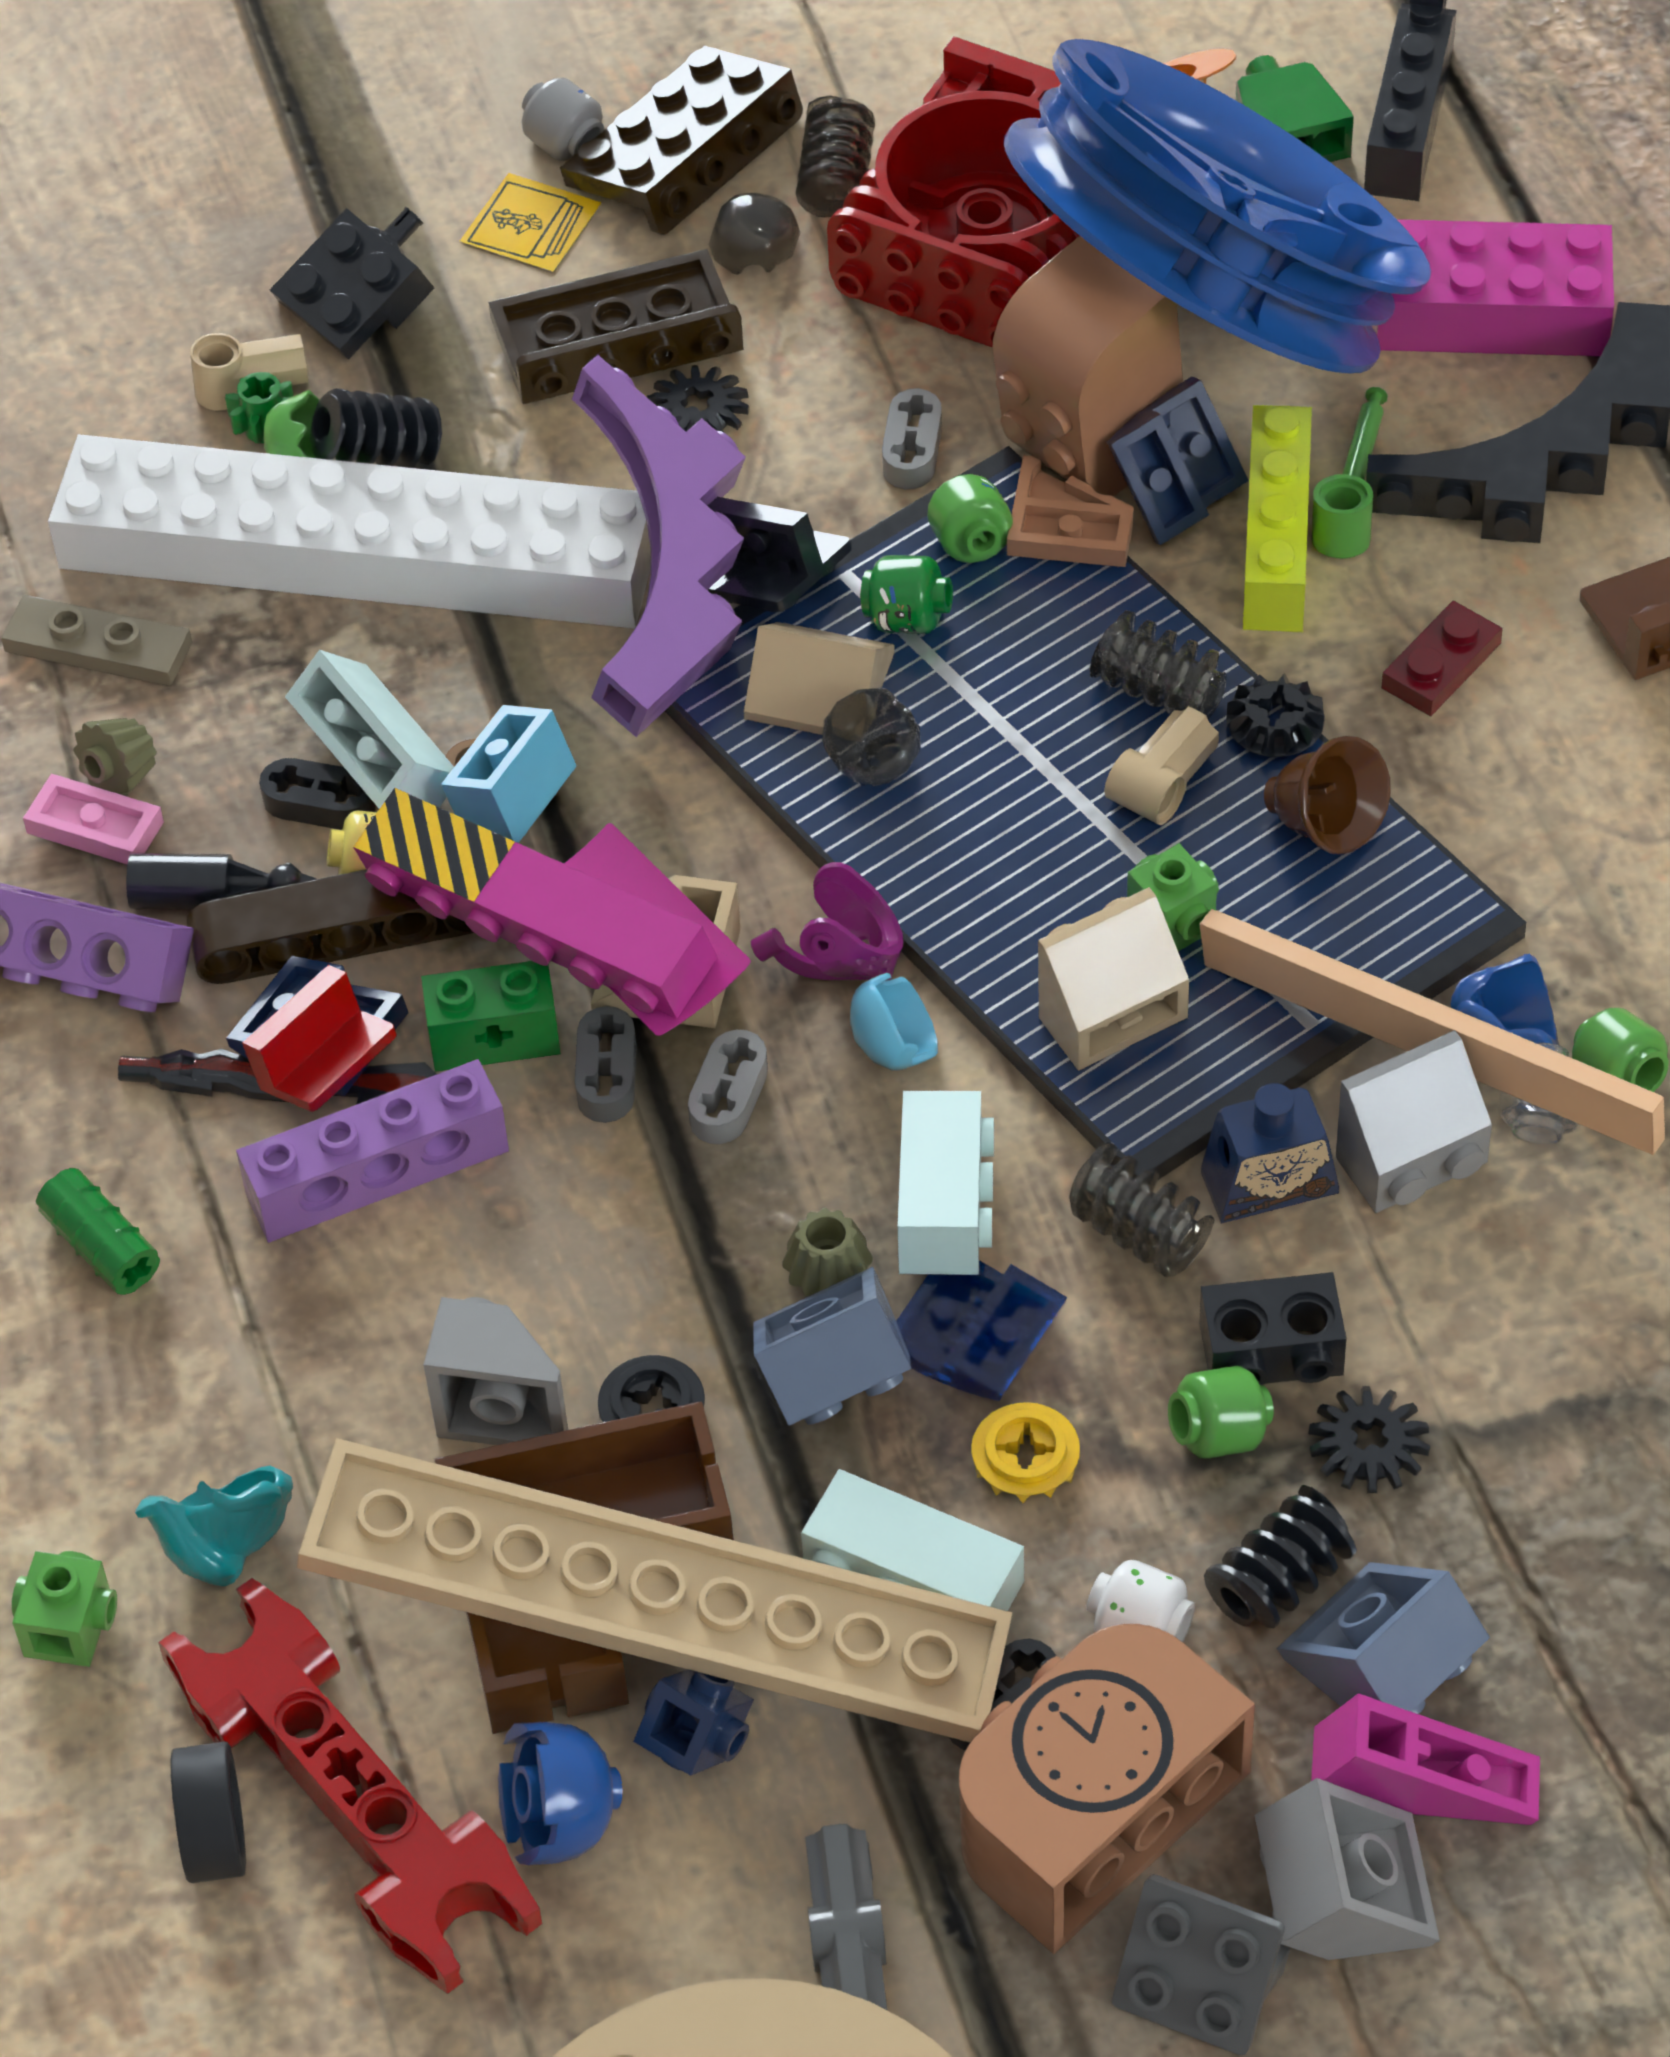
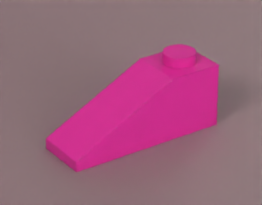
M1359 1693L1314 1727L1311 1781L1318 1778L1415 1815L1532 1825L1539 1820V1756Z

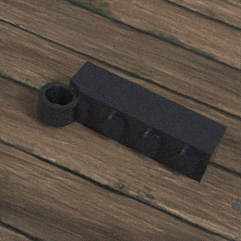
M1410 0V4L1402 3L1401 8L1398 10L1367 142L1364 189L1370 195L1420 201L1454 47L1456 10L1446 9L1447 0Z

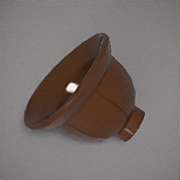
M1355 736L1332 738L1324 743L1316 752L1297 756L1281 770L1278 776L1269 778L1264 788V802L1268 811L1277 814L1279 819L1290 830L1310 838L1320 849L1330 854L1350 853L1367 843L1382 824L1388 810L1391 795L1390 775L1386 762L1380 752L1368 741Z

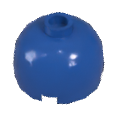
M550 1722L514 1723L506 1733L503 1743L516 1744L513 1762L500 1763L498 1774L499 1808L507 1843H516L521 1838L524 1853L516 1856L515 1859L519 1864L523 1865L556 1864L576 1859L598 1843L608 1828L612 1810L620 1807L623 1794L620 1773L616 1767H610L605 1752L591 1735L571 1724Z

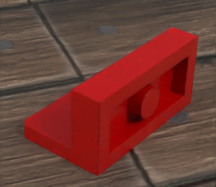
M328 965L243 1041L242 1044L261 1091L307 1111L314 1112L397 1037V1033L392 1023L361 1011L347 973Z

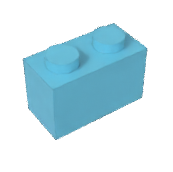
M502 705L442 782L441 786L455 815L519 843L577 765L552 709Z

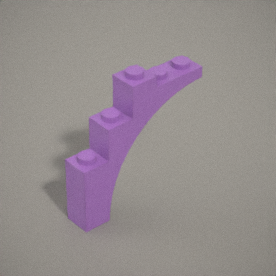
M597 355L582 368L572 400L594 420L612 443L628 469L639 494L647 521L651 549V567L644 613L621 650L601 670L591 698L637 737L731 649L742 623V620L735 615L731 605L723 597L711 594L708 589L733 567L744 538L737 532L734 524L725 515L714 512L707 505L716 497H723L735 486L746 456L738 450L735 442L727 434L716 431L702 418L687 432L683 430L672 413L651 402L635 388L633 381L625 372L611 367Z

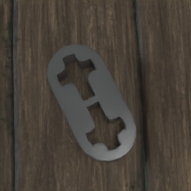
M604 1006L587 1012L580 1020L577 1029L575 1087L578 1107L585 1117L596 1122L607 1123L617 1121L626 1116L632 1109L635 1099L637 1051L633 1020L628 1013L617 1007ZM603 1033L615 1034L612 1038L611 1052L600 1051L599 1042H601ZM600 1076H611L612 1087L607 1096L597 1095L600 1090Z

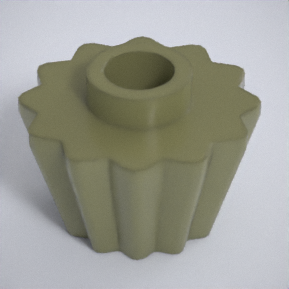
M119 718L89 721L82 725V730L75 732L77 745L73 748V751L79 759V771L88 778L89 785L127 796L156 764L154 756L157 754V751L153 746V738L147 733L145 726L139 725L135 719Z
M822 1208L818 1213L809 1212L805 1220L797 1223L787 1242V1252L782 1261V1266L790 1272L788 1277L789 1284L802 1287L804 1295L808 1297L866 1270L872 1264L873 1256L867 1248L865 1236L853 1219L845 1217L841 1210L831 1212L827 1208Z

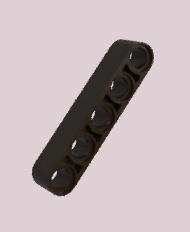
M366 869L208 901L195 907L187 916V926L194 928L191 948L196 972L202 980L214 984L231 983L276 974L291 956L330 963L472 934L474 932L466 925L465 921L452 915H448L446 919H440L431 915L414 898L404 893L398 892L396 896H390L381 892L366 879Z

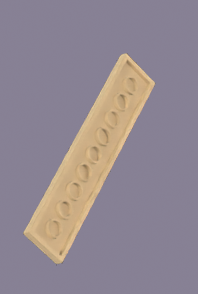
M339 1438L335 1440L300 1547L297 1562L298 1569L967 1742H972L980 1733L984 1720L991 1712L1012 1612Z

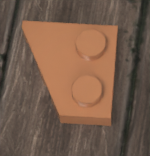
M1023 455L1012 510L1013 525L1009 529L1007 536V555L1126 567L1133 528L1134 507L1111 495H1102L1095 492L1091 485L1073 476H1070L1066 482H1063L1041 471V460L1033 456Z

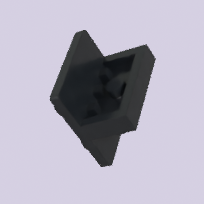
M716 497L707 505L714 512L725 515L734 524L737 532L744 538L733 567L708 589L711 594L723 597L728 603L761 608L769 612H782L794 606L800 596L819 579L831 573L835 565L852 551L849 537L813 531L808 514L805 512L723 497Z

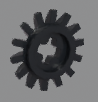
M692 365L691 378L689 379L679 370H672L669 376L674 383L667 380H657L654 383L653 389L659 392L647 395V398L656 406H661L672 413L679 426L686 432L701 418L716 431L724 432L723 429L727 425L738 430L742 426V422L734 413L748 415L750 409L748 404L740 401L741 399L749 398L747 389L734 387L739 383V379L735 375H727L718 380L722 373L719 367L711 368L706 376L702 378L700 377L699 366ZM694 394L699 399L710 397L707 400V409L699 411L695 406L685 408L688 405L687 397Z
M1363 1386L1361 1388L1362 1404L1358 1405L1344 1390L1339 1391L1336 1394V1398L1343 1410L1332 1405L1321 1404L1317 1409V1413L1330 1422H1316L1309 1425V1435L1325 1437V1439L1309 1447L1311 1457L1328 1454L1330 1459L1323 1465L1320 1471L1326 1477L1337 1469L1345 1473L1341 1484L1343 1488L1350 1490L1355 1479L1366 1480L1367 1493H1377V1480L1387 1478L1393 1489H1397L1403 1486L1398 1474L1399 1469L1404 1468L1415 1476L1422 1470L1411 1454L1429 1456L1430 1445L1413 1437L1429 1433L1428 1423L1422 1421L1406 1422L1408 1418L1418 1412L1417 1406L1412 1402L1402 1405L1393 1411L1391 1407L1397 1397L1396 1392L1393 1390H1389L1384 1395L1379 1405L1373 1404L1370 1386ZM1376 1425L1383 1429L1381 1440L1386 1444L1384 1447L1380 1448L1377 1445L1371 1444L1363 1450L1356 1446L1358 1435L1354 1431L1356 1427L1368 1431Z

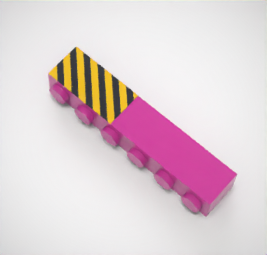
M397 788L392 790L353 846L367 870L365 873L366 879L381 892L390 896H396L398 892L404 893L414 898L425 911L437 918L446 919L448 915H452L465 921L466 925L474 933L485 940L497 942L499 938L513 943L522 954L535 963L547 966L552 961L567 968L575 979L592 989H600L602 985L609 986L619 991L622 998L631 1006L645 1013H652L654 1009H657L677 1019L718 958L702 925Z

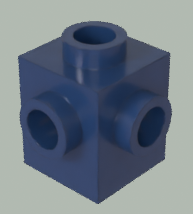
M688 1669L664 1677L658 1681L647 1698L645 1714L633 1742L660 1757L669 1766L692 1776L725 1761L729 1762L736 1757L749 1734V1725L745 1723L754 1699L734 1688V1681Z

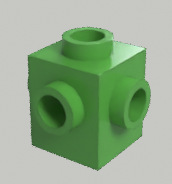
M1178 843L1159 855L1153 854L1145 857L1134 869L1128 871L1127 897L1150 887L1158 899L1178 951L1201 939L1200 922L1211 909L1216 910V894L1219 891L1217 879L1205 862L1201 860L1196 862L1182 845Z
M35 1551L28 1575L20 1576L17 1579L12 1595L11 1607L14 1616L12 1623L23 1657L90 1667L101 1630L109 1631L111 1629L117 1609V1592L109 1587L102 1561L93 1560L91 1557L75 1551H64L59 1555Z

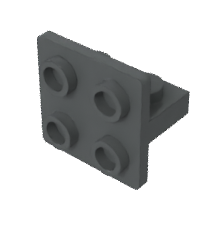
M1152 1874L1144 1882L1113 1992L1112 2004L1119 2009L1232 2053L1245 2055L1252 2045L1264 2001L1284 1973L1291 1949L1281 1945L1285 1926L1282 1922L1162 1876Z

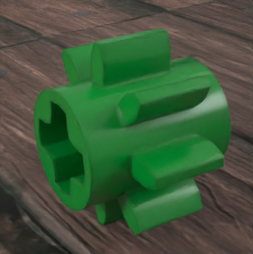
M255 372L240 378L237 393L226 394L225 400L233 434L238 435L245 432V435L255 444H264V424L268 412L278 403L293 397L294 394L290 381L280 384L279 380L270 372Z

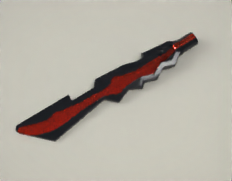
M180 1049L159 1057L120 1056L119 1081L150 1083L161 1090L213 1097V1092H230L251 1099L287 1102L261 1091L249 1060L242 1055L224 1049L203 1054ZM425 1062L367 1066L347 1094L342 1097H358L357 1105L437 1074Z

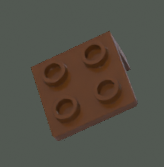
M1670 557L1586 586L1580 590L1579 601L1634 680L1670 668Z

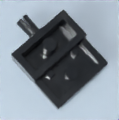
M405 207L398 217L382 231L379 228L368 226L346 208L269 291L281 304L349 360L385 321L397 329L435 289L418 266L410 261L400 248L418 227L423 225V222L413 211Z

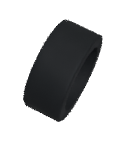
M218 1742L173 1749L171 1753L172 1799L179 1851L186 1880L189 1883H199L244 1876L246 1869L244 1826L237 1774L230 1745L227 1742Z

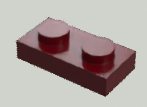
M1453 600L1384 670L1381 688L1431 717L1501 644L1503 628Z

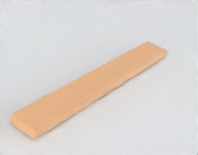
M1211 909L1200 922L1204 963L1207 967L1406 1051L1455 1030L1463 1041L1476 1081L1651 1155L1656 1153L1665 1140L1664 1097L1218 910Z

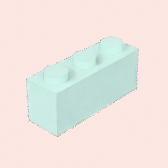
M319 650L285 698L379 809L394 788L440 807L447 798L441 784L453 770L454 766L366 664Z
M903 1091L898 1204L899 1274L979 1275V1248H992V1208H980V1202H993V1162H981V1157H994V1118H981V1091Z
M838 1469L801 1532L803 1559L1004 1611L1009 1610L1024 1583V1546L841 1469Z

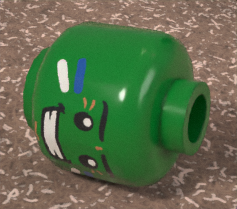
M885 555L875 563L873 570H866L862 577L860 592L862 613L864 617L872 618L875 627L883 633L928 634L937 627L941 614H948L951 611L953 603L952 581L949 577H942L937 562L931 557Z

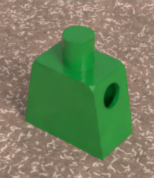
M1270 55L1259 56L1248 64L1246 76H1242L1236 82V101L1276 124L1329 162L1351 157L1354 116L1313 64L1301 62L1279 67L1276 59Z

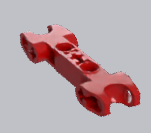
M251 1578L236 1588L241 1597L240 1607L246 1614L248 1623L253 1628V1634L241 1647L225 1654L207 1653L192 1644L184 1635L174 1631L158 1642L162 1658L181 1688L195 1721L214 1743L227 1742L233 1748L255 1732L365 1863L378 1875L377 1878L354 1894L355 1901L362 1915L396 1958L414 1968L435 1986L448 1994L464 1982L459 1974L461 1966L454 1957L451 1946L444 1938V1932L457 1917L472 1911L492 1912L506 1921L515 1931L522 1932L527 1936L542 1925L540 1907L520 1877L504 1842L477 1813L468 1811L443 1830L436 1825L405 1786L332 1702L318 1689L322 1684L340 1673L338 1660L327 1641L298 1608L287 1603L263 1584ZM314 1728L318 1730L316 1734L307 1738L294 1737L296 1733L304 1729ZM360 1784L362 1795L357 1798L356 1789L353 1786ZM387 1824L403 1825L392 1834L381 1835L375 1833L380 1827Z

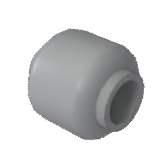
M565 77L552 79L545 84L537 83L527 92L523 99L522 109L524 112L521 121L523 133L558 161L570 159L583 144L593 140L604 131V124L601 123L603 118L601 105Z

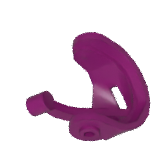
M840 862L823 865L814 877V898L828 918L810 920L803 927L800 934V948L804 955L789 947L785 943L782 934L776 928H772L751 940V948L760 961L764 962L774 957L783 967L796 974L822 980H870L885 973H889L893 977L903 947V933L890 906L866 879L851 866Z

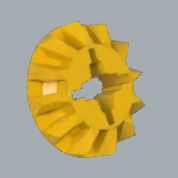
M1014 1403L995 1410L980 1423L972 1440V1458L977 1478H984L991 1485L996 1496L1006 1492L1016 1495L1024 1503L1030 1495L1044 1493L1051 1498L1059 1485L1063 1482H1072L1074 1470L1078 1460H1080V1443L1073 1425L1055 1409L1037 1403ZM1024 1435H1030V1444L1033 1445V1450L1036 1454L1032 1458V1464L1028 1465V1469H1021V1465L1018 1464V1457L1015 1455L1020 1450V1444L1024 1443Z

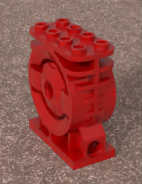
M953 36L943 49L944 71L923 98V105L905 115L890 129L877 152L875 169H870L864 174L859 186L854 187L844 199L843 208L838 209L828 220L829 271L836 288L849 298L859 299L892 311L899 316L917 320L942 329L949 334L958 335L993 348L996 326L1003 310L1014 293L1027 279L1080 236L1053 213L1027 186L1012 166L1004 147V137L1011 125L1020 119L1040 118L1039 101L1047 90L1059 87L1061 83L1052 69Z

